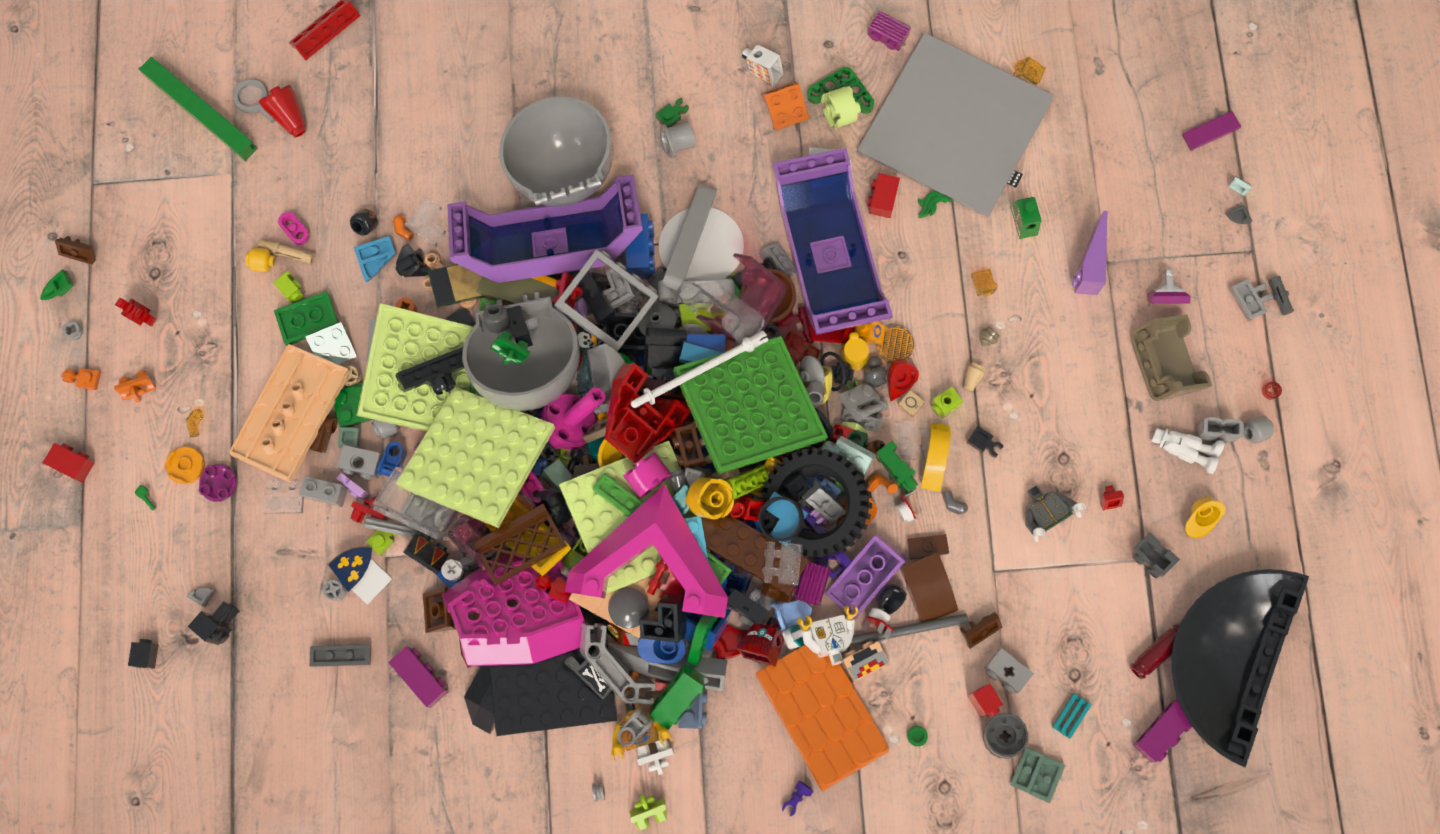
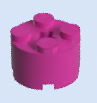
M653 452L646 460L643 458L637 462L634 470L630 469L623 475L635 493L642 498L649 494L652 489L666 481L671 476V473L659 456Z

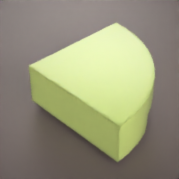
M842 421V426L864 433L868 432L858 423Z

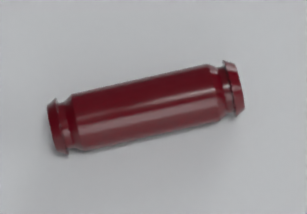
M1179 624L1173 625V628L1168 629L1135 659L1134 664L1131 663L1130 669L1138 678L1145 679L1146 675H1150L1172 655L1173 643L1180 626Z

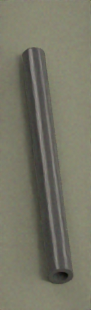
M966 613L894 627V631H891L888 639L969 623ZM883 629L881 634L878 631L853 635L851 645L885 640L886 638L883 635L886 629Z

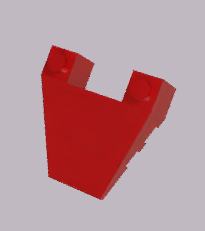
M635 363L623 364L613 379L605 440L633 463H636L654 449L653 447L659 442L664 441L669 434L675 431V428L681 427L691 412L678 400H665L659 411L648 402L633 408L631 402L640 397L637 392L649 376Z

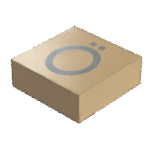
M910 390L899 402L898 406L913 417L925 404V401Z

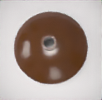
M762 269L754 272L745 280L740 291V303L746 315L752 320L763 324L776 323L786 318L793 310L797 297L796 288L791 278L777 269ZM773 298V301L768 303L767 299Z

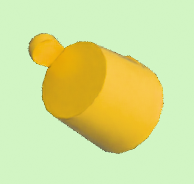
M857 332L850 333L848 342L842 344L840 348V358L843 362L850 364V369L854 371L863 369L868 364L869 347L863 339L858 338Z

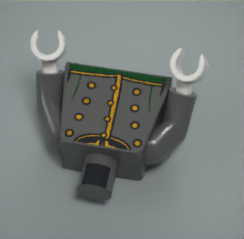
M1038 486L1027 491L1033 501L1026 506L1025 526L1033 534L1035 542H1038V536H1043L1046 539L1045 532L1074 514L1072 511H1075L1078 518L1082 517L1079 512L1080 510L1087 512L1084 503H1077L1059 492L1051 490L1043 495Z

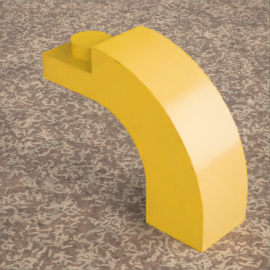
M931 423L928 450L921 478L922 489L940 492L949 452L951 426Z

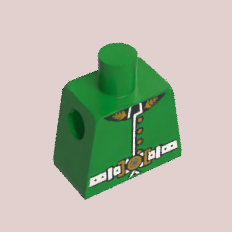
M1035 197L1016 200L1010 208L1019 239L1037 236L1041 225V216Z

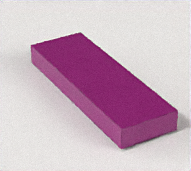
M1233 111L1183 133L1182 137L1192 151L1240 129L1241 125Z

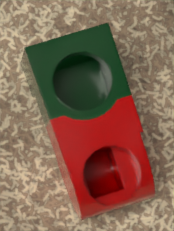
M835 424L833 437L829 439L836 443L843 436L865 448L868 442V434Z

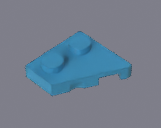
M390 236L354 247L366 282H369L396 255Z

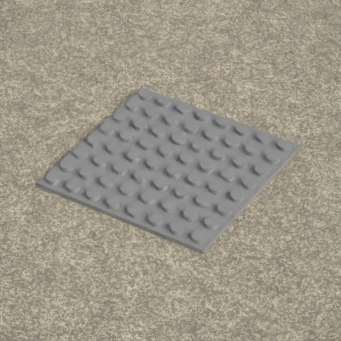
M924 32L858 147L857 152L989 217L1049 108L1054 95Z

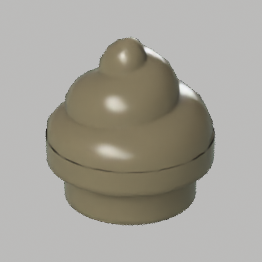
M988 326L981 332V345L996 344L1000 335Z

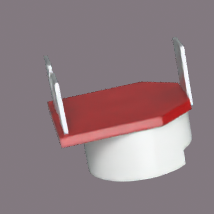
M913 491L907 495H902V503L895 506L903 522L915 521L925 515L923 514L916 518L906 498L911 496Z
M877 608L871 609L862 628L867 632L870 624L878 627L876 631L880 634L883 629H886L883 635L886 639L889 638L891 631H894L888 625L891 619L890 615Z

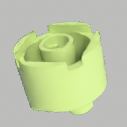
M850 86L827 92L821 97V103L825 102L826 107L823 109V113L831 127L835 126L834 129L857 121L858 113L861 112L859 103L855 102L853 98V91Z

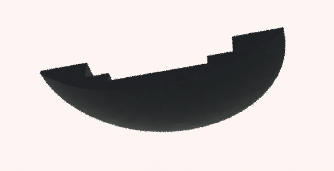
M1265 569L1244 572L1229 577L1208 589L1194 602L1182 619L1175 636L1171 656V673L1176 697L1184 715L1196 733L1211 748L1231 762L1246 768L1259 729L1257 725L1262 713L1261 709L1285 637L1288 635L1293 617L1298 612L1309 576L1286 570Z

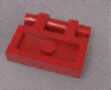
M661 557L660 562H657L655 566L657 569L653 578L649 580L648 584L650 586L647 593L654 595L658 588L661 589L659 598H662L666 593L683 595L685 589ZM665 571L668 572V575L663 584L660 582V580Z

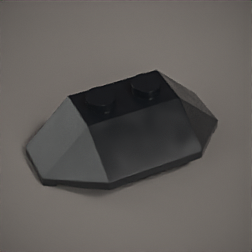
M481 666L464 699L472 725L491 734L495 727L490 672L489 666Z

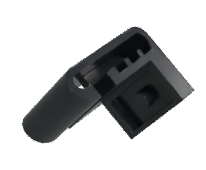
M646 328L644 372L652 376L653 380H665V377H672L673 380L676 378L673 372L674 367L685 364L679 362L683 348V338H687L685 329Z

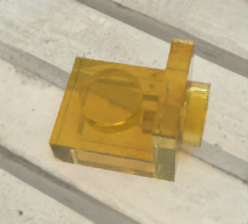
M1027 57L1016 63L1013 76L1017 78L1023 76L1037 85L1040 83L1046 67L1031 57Z
M990 269L971 274L977 296L983 295L986 297L994 294L998 285L997 282L994 283Z

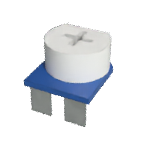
M450 559L443 564L437 576L448 588H452L464 577L465 569L461 561Z

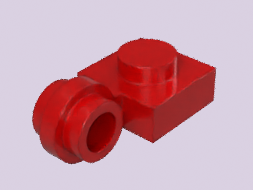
M547 574L537 576L535 580L536 586L541 590L550 589L548 597L565 604L568 603L572 593L565 592L566 580L557 577L555 582L552 583V578Z

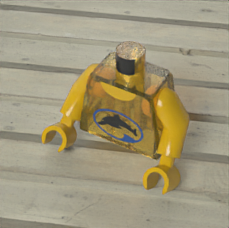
M627 703L624 705L627 716L620 718L619 723L616 724L612 737L613 748L611 750L612 759L615 761V755L621 754V758L624 759L623 751L628 752L659 740L665 746L664 740L669 738L672 742L673 738L665 727L654 721L649 730L632 746L626 747L620 744L617 738L619 730L638 709L637 704ZM647 710L642 711V713H643L649 720H653V719L649 718V713H648ZM629 731L624 732L621 737L622 741L630 742L633 738L632 733Z

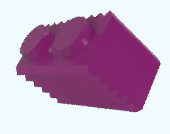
M879 11L869 26L868 35L872 40L884 43L887 48L899 51L908 38L911 27Z
M808 562L800 575L802 576L800 583L795 585L793 592L796 595L795 599L820 606L831 568Z

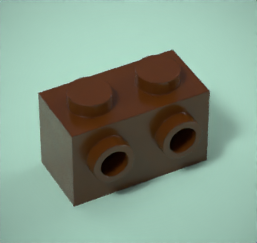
M695 425L675 428L672 442L674 449L678 448L679 455H677L679 467L683 466L684 472L686 467L701 466L703 468L704 459Z

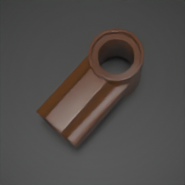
M327 415L318 430L317 437L309 448L310 450L326 453L331 434L337 428V417Z

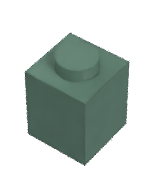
M559 459L544 469L541 475L551 488L560 489L559 484L573 478L572 474Z

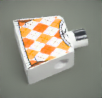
M760 45L755 46L753 50L746 48L743 51L742 58L747 60L749 71L771 87H774L784 75L780 55Z

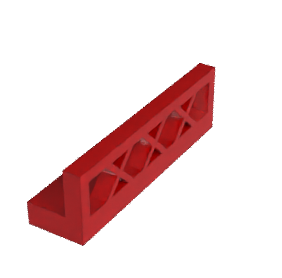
M340 0L293 38L289 44L299 52L304 60H307L361 15L350 1Z

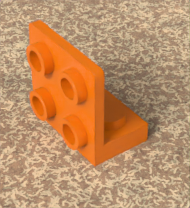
M793 82L761 93L762 100L767 103L775 130L809 119L799 83Z

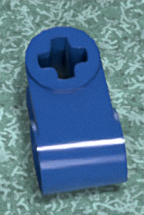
M390 442L386 446L383 457L378 464L377 475L381 476L383 474L396 481L400 476L407 456L406 448L398 442ZM399 447L400 453L397 456H393V450Z

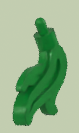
M937 191L930 192L923 200L918 199V204L924 206L918 218H924L929 213L932 216L937 209V203H947L953 200Z

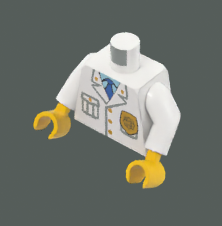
M846 605L844 607L847 617L840 615L812 622V619L805 615L806 622L804 624L801 618L797 619L798 625L802 626L801 632L804 644L813 653H817L818 657L829 656L832 665H838L843 662L841 652L846 651L852 642L855 630L854 617L858 613V608L853 605V611L850 613L848 612L849 606Z

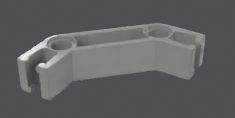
M582 623L580 652L612 691L626 703L654 704V698L650 696V693H646L645 697L639 696V689L650 688V691H655V683L650 680H632L605 648L607 626L601 623H595L594 625ZM597 627L596 639L591 640L590 629ZM595 645L596 651L589 655L588 650L590 646ZM631 687V693L625 696V689Z

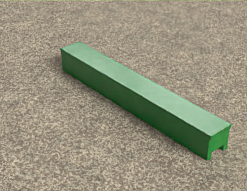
M150 57L138 68L149 81L245 162L258 149L248 137L153 57Z

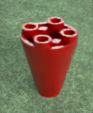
M291 85L283 88L279 86L270 90L271 94L261 98L259 104L294 138L303 135L307 130L295 91Z

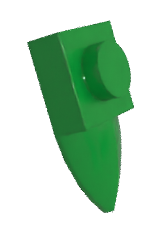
M61 270L45 285L41 293V300H49L56 296L62 297L74 286L68 271Z

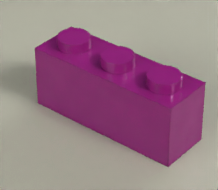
M406 646L388 663L426 707L431 708L448 693V690L445 688L447 684L441 677L436 678L433 674L435 670L428 662L423 663L420 659L422 655L415 647L411 649Z
M1178 700L1171 701L1133 744L1151 763L1161 762L1168 753L1166 751L1169 747L1176 746L1181 740L1179 736L1183 731L1188 732L1192 728Z

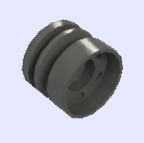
M1003 713L995 716L987 723L983 731V742L986 749L992 755L1002 759H1009L1017 756L1025 749L1028 743L1029 732L1026 724L1019 717ZM1003 732L1010 736L1006 742L999 737Z

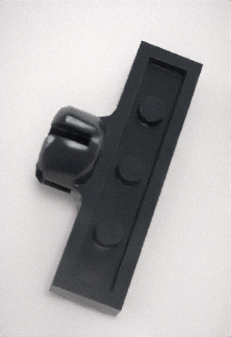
M463 347L396 373L395 377L403 392L425 384H429L437 395L444 394L443 390L446 393L452 390L456 384L452 373L465 369L462 361Z

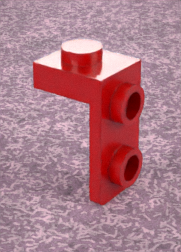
M810 324V337L812 341L846 344L849 340V334L855 332V326L816 335Z

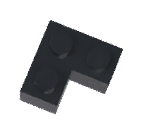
M666 593L658 602V611H647L639 619L640 639L679 643L687 633L686 612L682 611L685 595Z

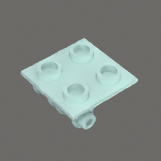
M341 322L306 336L313 354L328 361L340 364L357 357L346 334L347 330Z

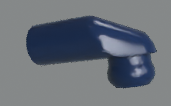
M539 457L532 468L534 475L538 477L542 475V468L548 467L547 458Z

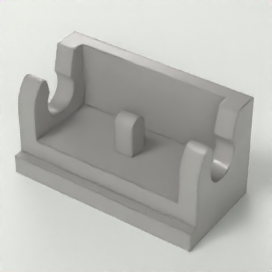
M814 481V487L811 490L809 488L804 493L805 501L828 521L834 523L846 512V509L843 507V504L837 502L822 489L818 482Z

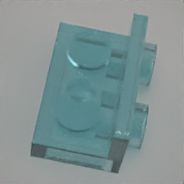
M591 348L585 349L576 376V380L579 383L577 388L579 394L587 393L594 388L587 350Z

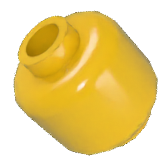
M252 248L250 252L246 253V266H249L250 270L254 272H268L275 265V256L271 255L269 249Z

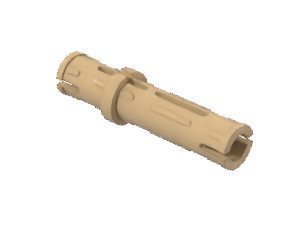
M261 238L257 245V248L269 249L274 256L280 255L308 264H312L315 259V253L286 246L279 241L272 242Z

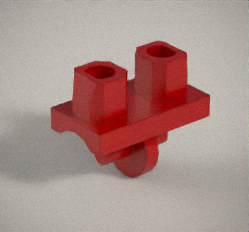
M567 272L562 273V278L556 281V288L559 290V294L553 297V305H555L574 280ZM577 285L565 303L574 309L576 296H581L583 290Z
M375 496L372 500L366 498L364 504L369 505V507L355 501L351 505L353 511L350 519L361 524L365 515L388 521L389 518L385 517V514L376 511V509L382 511L384 508L383 505L379 504V497Z

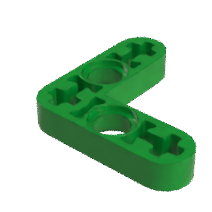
M849 67L840 68L812 85L807 91L808 101L812 104H818L821 102L822 95L827 92L847 86L851 88L859 87L861 92L853 94L855 102L859 103L861 113L868 114L874 108V99ZM843 74L849 75V78H848V79H847L846 77L842 78V75H843ZM827 82H833L836 86L834 89H828L825 85ZM812 92L815 94L819 93L818 97L812 96ZM863 101L865 103L869 102V107H867L866 105L862 106Z
M709 615L701 617L694 632L687 660L688 664L698 667L704 654L709 631L718 617Z

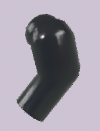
M574 448L570 452L571 459L567 470L572 474L574 473V466L580 464V457L584 455L581 449Z

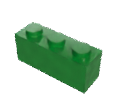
M684 664L654 701V704L650 706L649 718L668 730L673 724L676 725L681 719L683 711L689 710L696 695L700 696L704 691L705 677Z

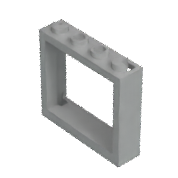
M596 249L554 306L603 344H607L618 352L659 296L656 294L657 290L652 286L648 285L646 287L642 284L640 277L634 273L632 275L625 271L627 268L619 262L615 264L611 261V256L603 250L599 252ZM597 259L650 298L618 341H615L565 303Z

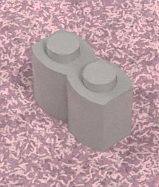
M1208 417L1197 424V437L1204 441L1217 439L1225 443L1235 442L1243 436L1244 422L1238 419L1222 420L1217 417Z

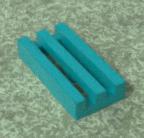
M1073 693L1052 728L1068 739H1071L1091 704ZM1075 700L1078 701L1067 721L1060 728L1059 725ZM1082 705H1084V708L1082 709L1081 713L1072 725L1071 729L1069 730V732H1066L1068 726L1072 722L1078 710Z

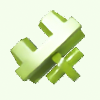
M644 793L640 794L641 800L634 803L636 808L629 811L632 824L635 823L639 830L649 826L647 817L654 815L657 823L667 820L664 798L655 800L654 796L646 798Z

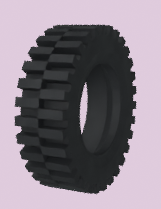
M812 448V451L803 449L802 453H791L793 457L789 458L786 456L782 459L784 462L782 465L778 463L775 465L774 468L777 471L769 473L768 477L771 480L769 483L765 482L763 486L767 488V492H762L761 498L765 499V503L770 499L774 491L790 499L783 483L798 472L802 474L804 480L816 475H825L839 482L846 493L847 511L841 523L829 532L817 534L802 528L799 535L791 540L787 548L800 555L819 558L835 556L837 552L842 553L846 551L847 546L852 547L855 544L854 540L862 537L860 532L862 529H867L868 525L865 522L871 518V514L868 511L872 509V503L869 502L872 494L867 489L869 484L864 480L865 476L858 470L855 464L829 450ZM766 510L764 520L768 521V524H766L767 529L773 531L779 518Z

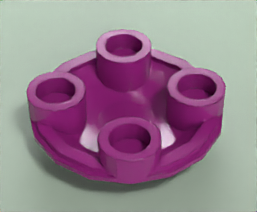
M223 464L206 466L200 477L199 493L213 502H221L228 499L234 493L237 485L234 471Z

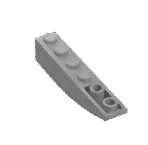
M609 643V650L632 671L671 682L683 665L686 664L705 677V689L723 691L728 660L702 657L698 667L687 663L689 655L685 654L677 663H649L641 658L637 647Z

